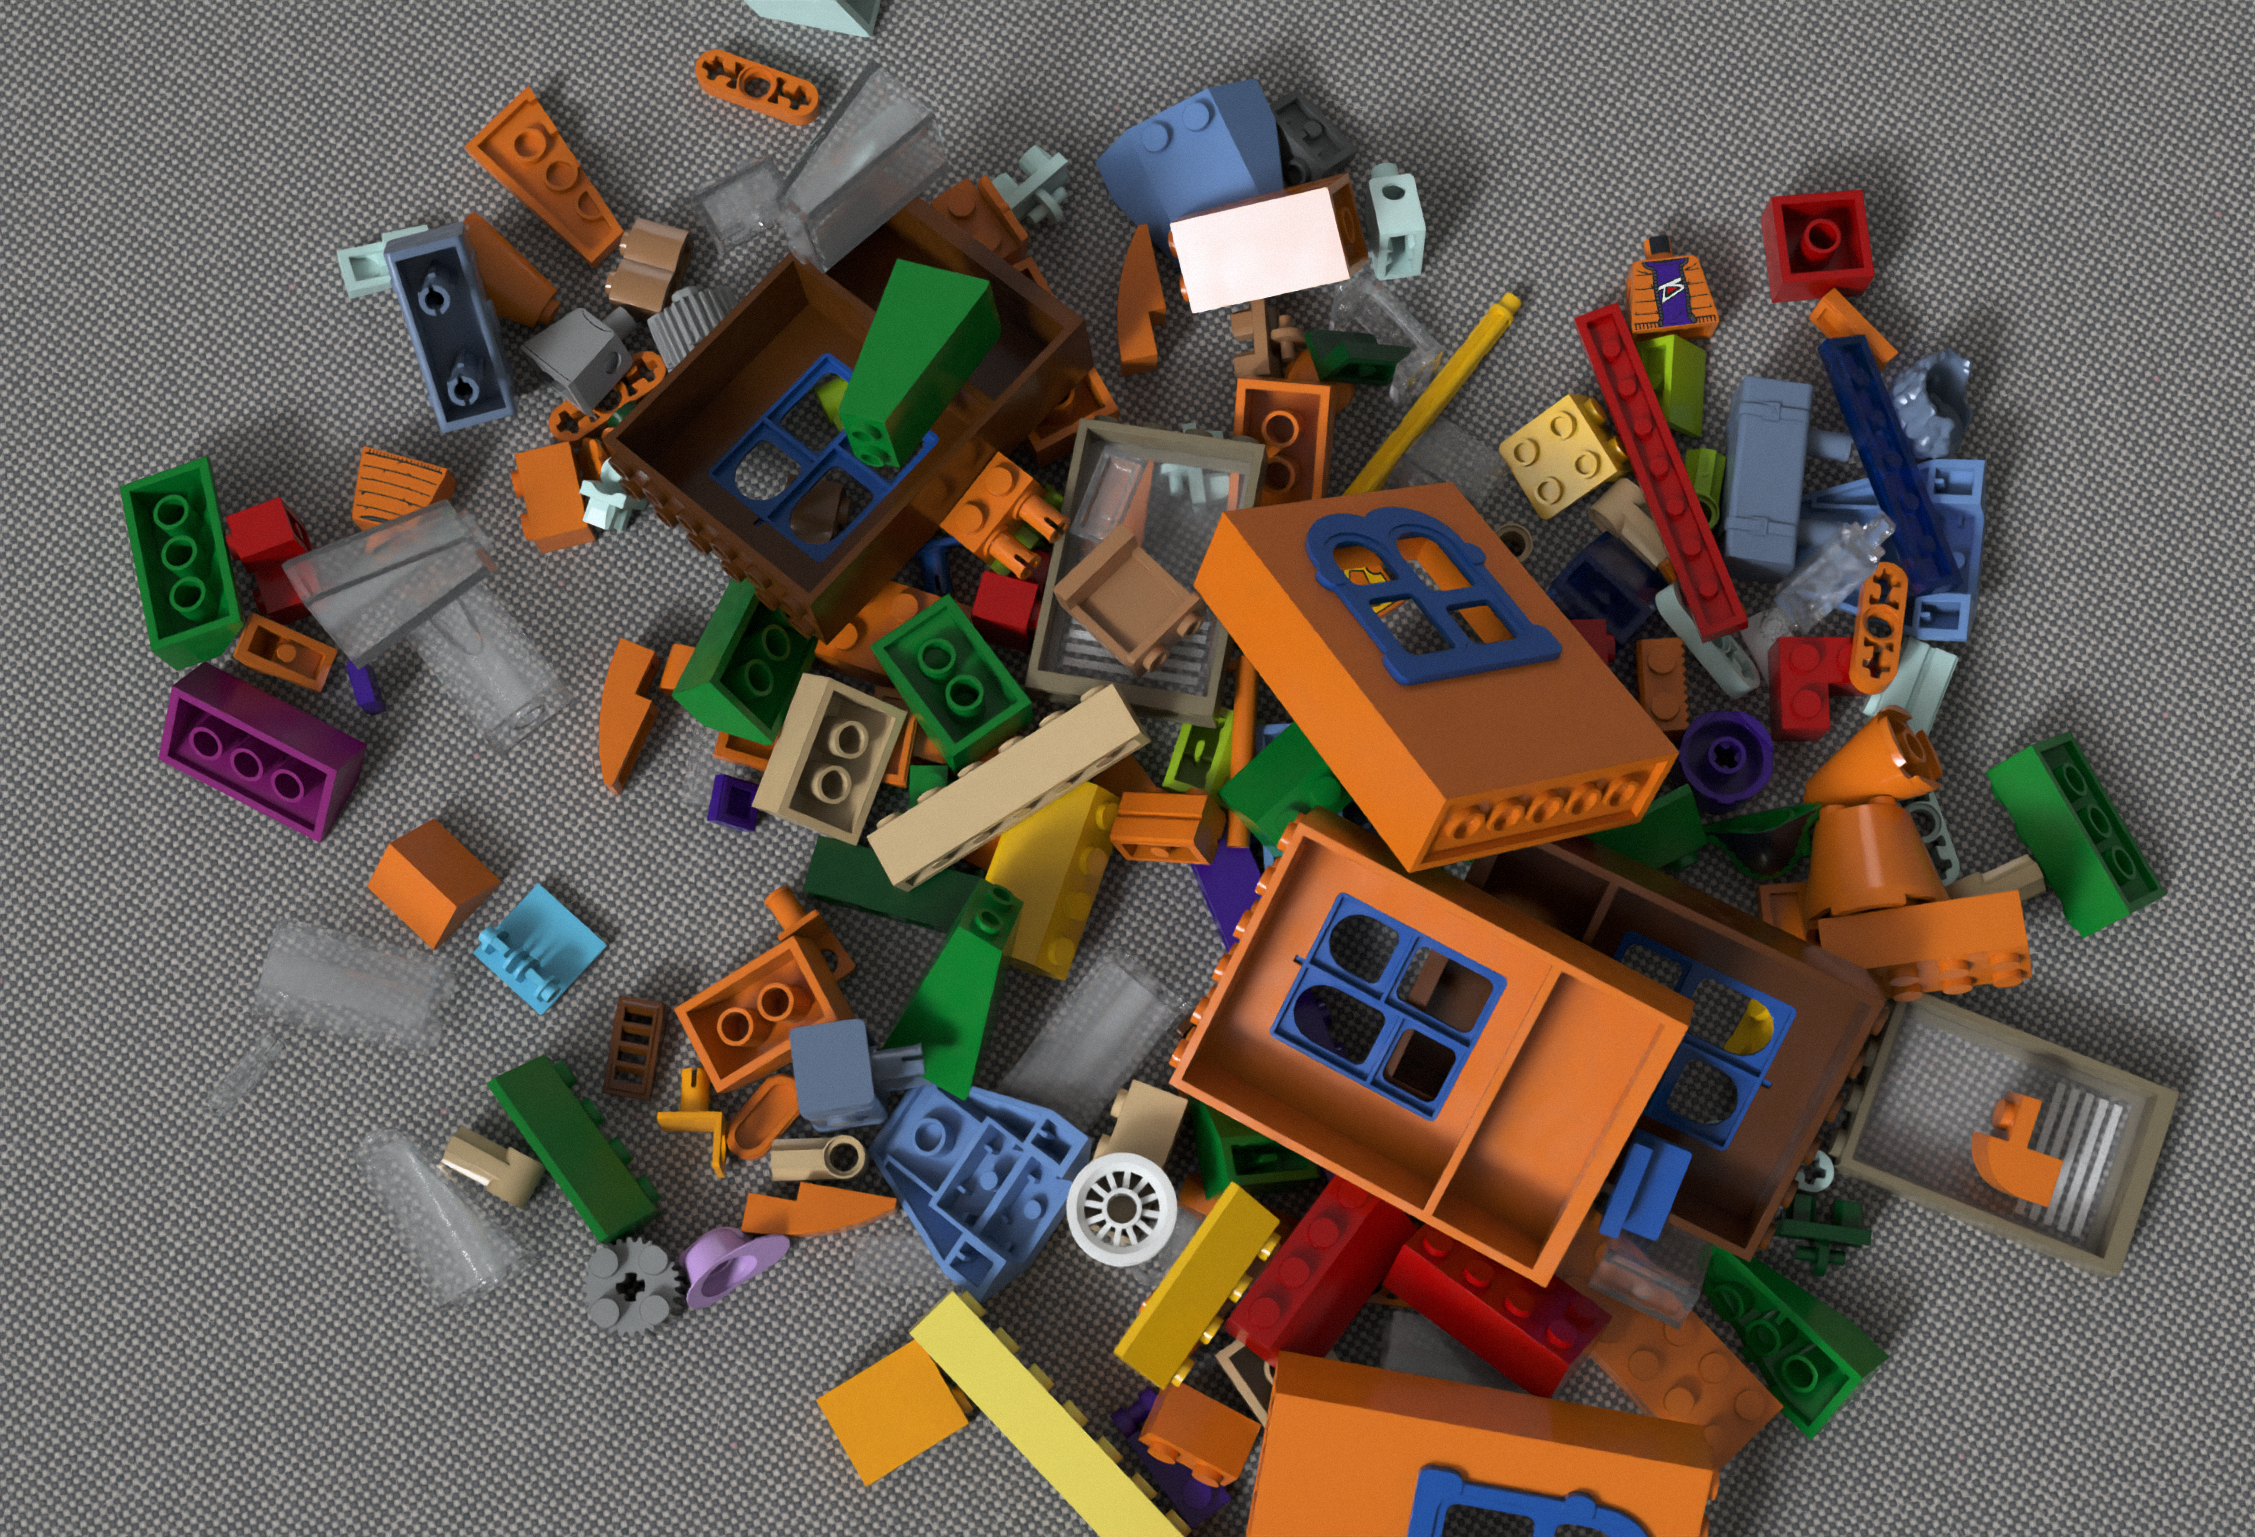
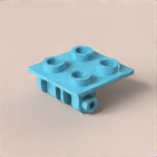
M538 883L496 929L490 925L482 931L478 937V940L482 943L473 954L538 1014L543 1016L608 945Z

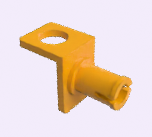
M685 1068L681 1070L680 1110L676 1112H657V1121L663 1132H714L712 1167L718 1178H725L727 1161L726 1129L728 1123L723 1112L709 1111L711 1080L705 1069L697 1068L696 1078V1075H693V1068Z

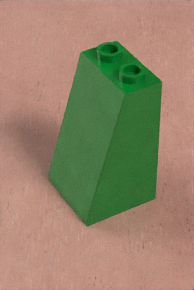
M901 259L896 260L838 409L854 456L860 461L873 467H883L886 464L901 468L999 339L1002 327L989 280Z
M983 878L978 882L904 1001L881 1050L922 1043L924 1054L922 1059L925 1062L926 1075L919 1074V1076L963 1101L968 1097L991 1045L1024 904L1023 901L1014 897L1007 888L992 884ZM921 1059L907 1060V1061H904V1062L915 1061V1060H921Z

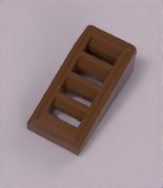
M619 995L602 1093L651 1102L671 1010L667 1004ZM631 1014L653 1017L652 1026L630 1022ZM627 1033L650 1037L648 1046L625 1042ZM623 1052L646 1056L645 1065L621 1061ZM619 1071L642 1075V1085L618 1081Z

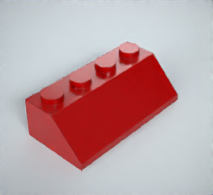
M1335 1174L1222 1328L1275 1369L1279 1350L1325 1358L1392 1267L1403 1244L1418 1229L1403 1210Z

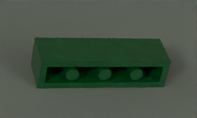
M818 835L803 891L809 899L947 934L981 878H986L988 871L970 868L967 874L951 870V866L909 892L893 886L874 850L859 846L860 840H858L855 846L832 837L828 838Z

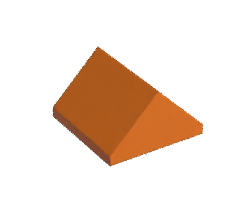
M433 818L389 843L367 887L436 951L501 885L502 881Z

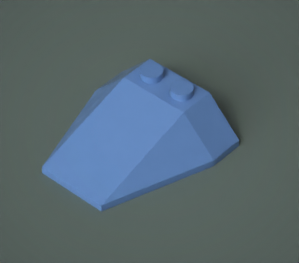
M1256 78L1209 87L1126 130L1095 161L1114 203L1137 226L1147 223L1151 241L1180 270L1179 259L1172 255L1168 243V232L1171 230V222L1183 215L1285 189L1277 120Z
M1934 459L1802 495L1800 517L1842 522L1841 543L1837 552L1829 549L1797 545L1795 567L1781 582L1782 589L1856 616L1860 584L1866 573L1876 563L1891 562L1902 568L1908 578L1902 633L1919 640L1968 642L1978 607L1986 529L1985 460ZM1879 579L1877 583L1881 585V595L1877 604H1884L1891 589L1887 587V580ZM1872 618L1868 620L1890 629L1887 622L1882 619Z
M932 1083L930 1087L922 1086L907 1089L867 1150L943 1273L962 1289L967 1290L978 1302L984 1303L1033 1264L1067 1213L1066 1205L1070 1187L1079 1172L1089 1164L1093 1139L1057 1111L972 1086L968 1097L963 1101Z

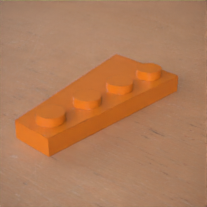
M529 85L464 146L467 153L592 268L595 269L620 245L624 231L586 176L572 151H570L550 117L545 113Z

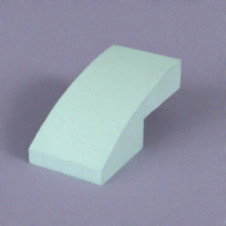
M427 224L382 233V242L337 251V259L349 299L392 288L390 283L391 277L383 254L386 243L392 239L429 230Z

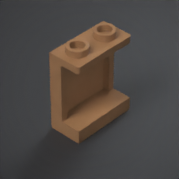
M1122 523L1053 588L1060 606L1138 679L1147 671L1154 672L1159 669L1170 655L1169 650L1182 637L1188 639L1193 636L1202 626L1204 616L1207 614L1203 599L1196 592L1190 594L1138 545L1135 535Z

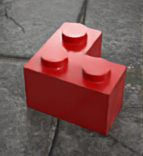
M281 497L226 516L231 533L225 535L226 544L235 561L241 559L247 573H254L259 588L252 590L253 597L263 616L268 614L276 623L286 625L333 607L305 524Z
M1032 549V551L1041 557V561L1036 569L1026 561H1022V565L1032 572L1031 576L1026 580H1020L1013 572L1007 577L997 574L992 568L990 572L983 571L972 608L971 619L972 624L985 642L1030 654L1052 556L1051 553Z
M1778 637L1767 651L1772 742H1818L1830 730L1829 696H1863L1865 694L1854 687L1849 677L1853 637ZM1874 652L1873 657L1866 666V668L1870 669V676L1875 678Z

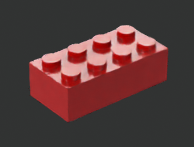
M1427 1223L1403 1244L1382 1284L1530 1395L1550 1399L1558 1393L1588 1359L1613 1318L1592 1299L1583 1296L1557 1277L1555 1273L1545 1288Z

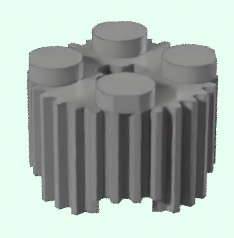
M696 286L683 288L672 295L673 303L671 307L663 309L664 312L657 313L647 320L651 335L669 373L739 304L730 286H722L713 291L709 289L704 293L703 291L699 292Z
M627 1237L626 1241L617 1239L616 1245L608 1243L607 1248L598 1249L589 1259V1266L585 1268L589 1274L582 1277V1281L586 1283V1286L581 1288V1292L586 1293V1297L582 1301L589 1304L586 1311L590 1313L593 1322L601 1329L608 1330L610 1334L629 1339H643V1336L651 1338L654 1336V1332H662L661 1326L669 1327L671 1325L670 1318L677 1319L678 1317L675 1313L676 1310L683 1309L681 1302L686 1300L687 1297L683 1294V1291L688 1289V1285L683 1284V1280L687 1276L679 1271L682 1267L679 1263L675 1262L676 1257L668 1253L669 1250L659 1244L639 1237L638 1239ZM637 1276V1281L645 1282V1291L637 1292L636 1301L630 1302L631 1295L625 1293V1287L631 1283L632 1277Z

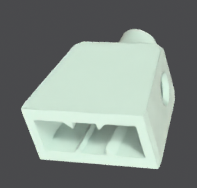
M1393 163L1379 164L1371 170L1372 179L1367 181L1365 218L1376 281L1420 276L1426 226L1414 176L1410 174L1399 175L1398 167Z

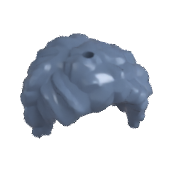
M1947 348L1939 353L1925 355L1908 368L1907 371H1900L1899 377L1893 379V384L1889 388V395L1884 399L1886 420L1892 427L1891 434L1899 441L1900 449L1912 455L1916 460L1927 462L1934 459H1952L1958 453L1962 437L1967 433V427L1973 416L1972 409L1966 404L1967 389L1965 385L1972 374L1973 363L1971 359L1961 358L1952 348Z

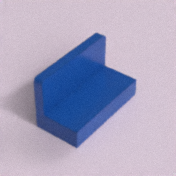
M1637 1128L1601 1215L1598 1232L1617 1240L1623 1228L1650 1240H1658L1692 1158V1151L1689 1148Z

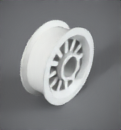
M1132 1153L1107 1154L1086 1165L1074 1179L1067 1197V1219L1077 1244L1093 1259L1111 1266H1133L1154 1257L1169 1241L1177 1218L1176 1194L1167 1175L1151 1160ZM1124 1173L1122 1188H1117L1113 1174ZM1131 1174L1142 1178L1133 1191L1129 1189ZM1104 1177L1107 1178L1111 1189L1109 1193L1096 1184ZM1149 1184L1155 1193L1139 1198V1194ZM1090 1190L1099 1195L1103 1202L1086 1200ZM1125 1196L1135 1203L1137 1212L1131 1221L1117 1223L1109 1217L1107 1213L1108 1205L1116 1197ZM1155 1201L1159 1202V1211L1142 1209V1206ZM1085 1208L1102 1211L1098 1215L1085 1219ZM1141 1217L1158 1220L1154 1230L1141 1221ZM1105 1221L1106 1224L1095 1236L1089 1227ZM1135 1226L1148 1236L1139 1243L1133 1230ZM1111 1229L1115 1230L1113 1246L1102 1241ZM1122 1231L1127 1232L1132 1246L1119 1247Z

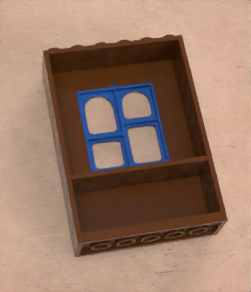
M875 166L603 439L611 455L608 463L623 478L619 484L634 500L641 502L645 498L655 506L652 509L653 512L666 526L674 529L678 525L688 533L686 538L697 551L704 556L712 552L722 560L720 566L733 580L739 584L746 580L756 588L754 590L755 595L765 606L772 611L780 607L790 615L788 619L790 624L807 639L815 635L824 644L828 645L940 528L939 525L996 453L999 451L1005 457H1008L1094 367L1085 319ZM897 259L989 280L1002 327L1000 337L922 439L924 442L923 449L896 477L886 479L855 457L845 429L825 449L815 452L781 426L783 418L827 374H837L849 383ZM768 441L801 466V473L777 496L766 500L750 499L743 495L736 486V470L742 460L760 442ZM840 468L873 494V500L832 541L823 544H808L798 539L792 532L790 525L793 510L830 470Z
M1582 835L1474 859L1464 879L1465 882L1621 963L1627 949L1631 945L1638 944L1677 962L1682 968V973L1673 991L1691 1000L1701 980L1710 978L1757 1000L1767 1008L1773 1019L1774 1030L1772 1037L1763 1049L1753 1054L1739 1055L1728 1052L1686 1031L1600 1190L1611 1193L1637 1128L1689 1148L1692 1151V1158L1666 1222L1750 1262L1757 1248L1765 1251L1770 1244L1777 1227L1773 1220L1778 1207L1788 1208L1799 1186V1181L1795 1180L1801 1163L1809 1166L1815 1158L1822 1140L1817 1136L1823 1121L1826 1120L1832 1123L1838 1114L1844 1100V1095L1840 1094L1846 1077L1855 1079L1861 1070L1867 1052L1863 1051V1047L1869 1033L1877 1036L1886 1022L1890 1008L1885 1006L1888 996L1885 995L1883 977ZM1431 949L1406 1002L1456 1029L1466 1032L1474 1027L1492 993L1493 984L1488 978ZM1407 1029L1402 1033L1383 1074L1389 1082L1423 1100L1432 1101L1437 1097L1456 1060V1054L1452 1049L1417 1030ZM1692 1059L1701 1060L1723 1071L1732 1079L1737 1087L1738 1100L1736 1108L1728 1118L1719 1123L1703 1124L1695 1122L1672 1111L1668 1107V1099L1685 1065Z

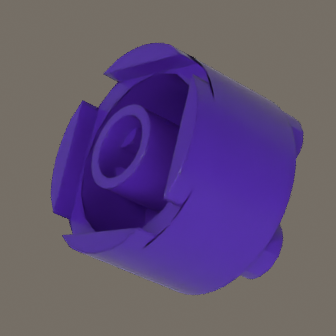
M1736 710L1734 712L1709 711L1696 718L1677 741L1675 747L1680 753L1669 771L1676 789L1688 783L1698 809L1712 815L1732 812L1748 804L1769 781L1774 766L1772 739L1766 728L1747 713ZM1725 756L1729 763L1721 768L1716 764L1715 760Z

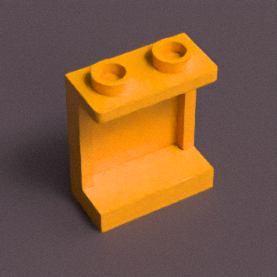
M915 1339L816 1399L866 1487L875 1484L890 1472L971 1424L966 1414L974 1410L965 1392L958 1385L953 1388L949 1386L941 1372L943 1369Z

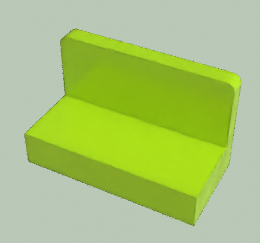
M1675 334L1636 342V349L1669 429L1673 428L1691 438L1701 436L1706 364L1705 350Z

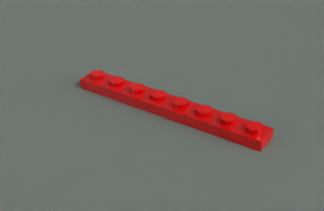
M1618 302L1575 317V328L1702 644L1747 629V617Z

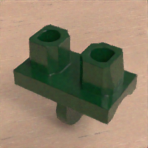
M1795 1194L1788 1208L1783 1209L1782 1219L1774 1221L1777 1227L1773 1236L1813 1242L1812 1247L1795 1245L1794 1259L1810 1261L1812 1276L1823 1277L1828 1264L1844 1266L1845 1251L1829 1249V1244L1853 1248L1871 1245L1872 1230L1863 1229L1862 1203L1844 1200L1833 1201L1831 1225L1815 1223L1817 1197Z

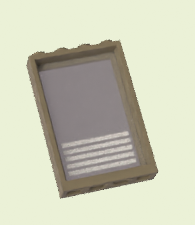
M1104 415L1095 416L1094 420L1080 418L1061 513L1069 517L1071 522L1066 532L1057 527V532L1062 537L1057 542H1054L1024 686L1031 699L1077 706L1081 703V696L1090 689L1099 685L1107 687L1114 684L1124 693L1135 714L1139 717L1217 729L1234 639L1204 599L1203 603L1207 614L1204 616V622L1200 629L1188 639L1182 637L1169 650L1170 655L1159 669L1154 672L1147 671L1138 679L1060 606L1053 588L1122 523L1135 535L1138 545L1190 594L1196 592L1201 597L1193 584L1223 511L1260 507L1268 465L1265 445L1259 444V441L1254 438L1242 435L1233 436L1229 440L1215 438L1211 433L1200 429H1187L1185 433L1167 431V428L1163 425L1153 422H1142L1139 426L1121 424L1120 420Z
M1923 993V996L1917 1000L1907 1002L1895 1001L1893 997L1888 998L1885 1006L1890 1008L1884 1026L1875 1039L1869 1037L1863 1047V1051L1867 1052L1863 1063L1865 1068L1859 1084L1853 1082L1845 1097L1843 1109L1848 1110L1849 1113L1844 1128L1837 1127L1828 1146L1827 1154L1833 1156L1834 1171L2103 1278L2119 1276L2180 1092L1926 993ZM2007 1091L2023 1094L2042 1101L2027 1148L2063 1160L2049 1207H2044L1996 1190L1981 1177L1974 1164L1971 1151L1973 1132L1993 1135L1995 1129L1992 1125L1993 1113L1998 1102L2001 1099H2005Z

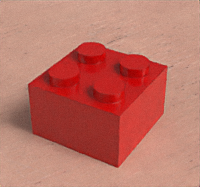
M1849 190L1774 196L1770 198L1760 220L1772 303L1822 299L1834 287L1843 297L1862 296L1875 276L1863 191Z

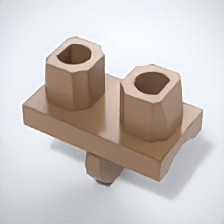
M1266 298L1252 300L1250 308L1230 314L1231 330L1234 338L1238 342L1254 339L1255 350L1235 354V375L1237 378L1246 375L1283 378L1282 362L1295 361L1294 349L1306 344L1304 338L1306 331L1302 328L1293 327L1291 315H1281L1278 317V309L1268 306Z

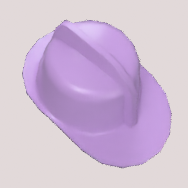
M732 1227L715 1228L703 1234L683 1251L679 1257V1263L691 1284L686 1297L688 1306L694 1309L707 1307L722 1299L738 1285L771 1267L786 1254L790 1247L789 1238L783 1234H770L752 1240L738 1228Z

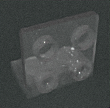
M1438 416L1398 459L1381 491L1453 482L1478 512L1480 507L1509 475L1512 467L1497 452L1487 448L1471 437L1458 425L1442 416Z

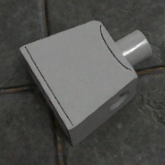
M621 306L617 307L602 321L584 308H576L524 343L519 349L539 379L587 416L632 367L633 359L622 343V340L637 328V324Z

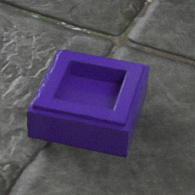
M363 657L347 662L346 669L357 705L370 716L386 712L374 668Z
M726 774L715 775L707 821L743 832H755L759 809L752 807V803L759 785Z

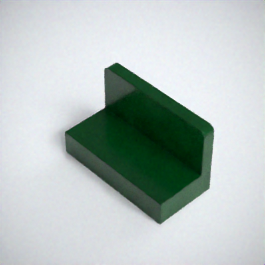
M1310 329L1304 334L1319 380L1322 382L1387 386L1415 363L1410 347L1378 344L1373 334Z

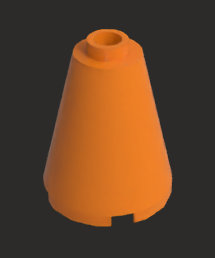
M475 212L470 213L462 222L469 226L467 232L472 248H475L479 259L478 267L488 299L493 301L498 317L536 329L540 323L548 326L561 306V302L556 300L558 290L483 216Z
M1888 705L1881 709L1806 781V792L1803 794L1805 804L1821 802L1822 808L1836 804L1847 807L1866 805L1868 800L1877 796H1892L1896 798V802L1931 793L1940 788L1942 784L1935 780L1943 776L1942 767L1937 753L1923 729L1918 731L1915 736L1912 729L1907 725L1906 722L1913 717L1898 705Z

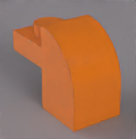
M2007 1091L2005 1099H2001L1998 1102L1993 1113L1992 1125L1995 1127L1993 1135L1973 1132L1971 1151L1974 1164L1981 1177L1996 1190L2044 1207H2049L2063 1160L2027 1148L2042 1101L2023 1094Z

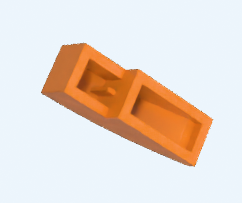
M1147 223L1138 225L1127 251L1120 278L1117 301V351L1121 377L1157 370L1158 353L1152 327L1163 325L1166 321V305Z
M621 637L609 665L602 693L599 718V756L603 782L612 793L619 796L659 713L653 701L647 699L646 696L662 664L655 651Z
M800 1182L797 1201L748 1193L741 1232L754 1236L783 1234L788 1238L815 1237L841 1233L872 1224L897 1213L900 1202L897 1198Z

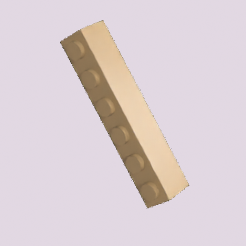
M1114 684L1107 687L1099 685L1090 689L1081 696V703L1066 713L1064 710H1060L1048 715L1039 723L1040 729L1025 738L1017 736L1008 740L999 747L998 751L1000 754L985 763L978 761L966 766L958 773V780L945 788L939 786L926 791L917 799L918 805L905 813L895 812L880 820L876 825L878 829L866 837L893 886L909 892L1151 742L1124 693Z

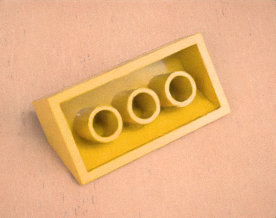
M1086 781L1001 834L985 880L1007 888L1014 897L1024 902L1010 965L1026 973L1066 981L1114 846L1110 841L1109 835L1115 817L1119 816L1120 797L1099 785Z
M1231 1181L1113 1351L1114 1355L1163 1391L1170 1382L1179 1387L1195 1364L1187 1356L1199 1340L1208 1345L1224 1322L1216 1314L1227 1298L1237 1303L1253 1280L1245 1272L1256 1256L1266 1261L1282 1238V1236L1274 1231L1279 1225L1280 1220L1240 1186Z

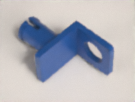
M953 536L927 541L912 556L914 559H919L925 592L938 596L935 578H939L943 597L948 593L950 595L955 593L946 553L950 552V549L962 547L963 544Z

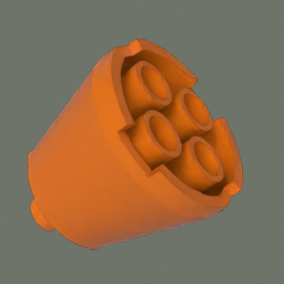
M1877 796L1868 800L1866 805L1847 807L1836 804L1826 806L1819 811L1820 820L1815 824L1803 916L1807 942L1821 948L1817 922L1819 919L1950 900L1910 812L1905 808L1897 806L1895 797Z

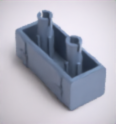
M458 222L388 241L383 254L391 277L390 283L393 292L397 294L426 384L427 397L430 406L434 409L441 433L518 413L520 398L513 379L514 371L510 360H507L499 334L501 333L498 315L493 301L488 299L478 267L479 259L475 248H472L465 222Z
M1746 376L1731 397L1729 419L1725 427V436H1727L1725 448L1726 462L1720 493V516L1717 521L1716 533L1713 535L1730 578L1780 584L1795 567L1797 545L1829 549L1837 552L1842 538V522L1800 517L1806 456L1846 462L1849 458L1852 444V434L1850 432L1841 433L1809 428L1813 385Z
M856 1018L796 1027L790 1031L789 1037L799 1112L805 1119L810 1120L815 1130L820 1133L884 1125L890 1116L887 1099L889 1091L932 1086V1082L919 1076V1074L926 1075L925 1062L922 1059L924 1058L922 1043L881 1050L867 1025L861 1019ZM921 1059V1060H915V1061L904 1062V1061H907V1060Z

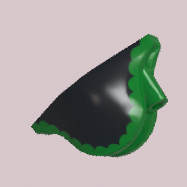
M1821 802L1775 808L1703 825L1702 827L1706 841L1724 850L1736 868L1743 874L1756 879H1773L1788 872L1797 863L1799 857L1811 855L1812 843L1809 827L1819 817L1822 804Z

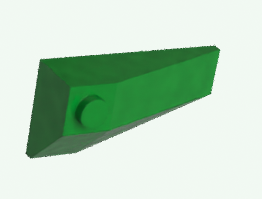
M1710 1243L1691 1268L1692 1273L1721 1320L1731 1323L1744 1344L1740 1351L1748 1364L1755 1362L1769 1385L1768 1391L1784 1406L1780 1411L1810 1440L1868 1384L1890 1358L1851 1320L1754 1256L1749 1262Z

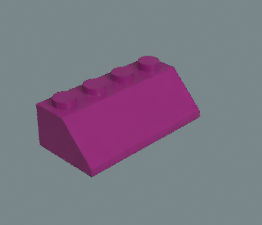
M205 661L172 686L158 759L321 843L326 838L359 781L367 744Z

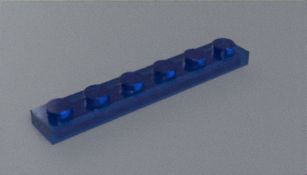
M1865 334L1826 339L1817 350L1915 597L1955 591L1964 581Z

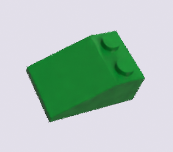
M949 593L870 646L875 657L925 734L955 774L1033 722L1032 702Z

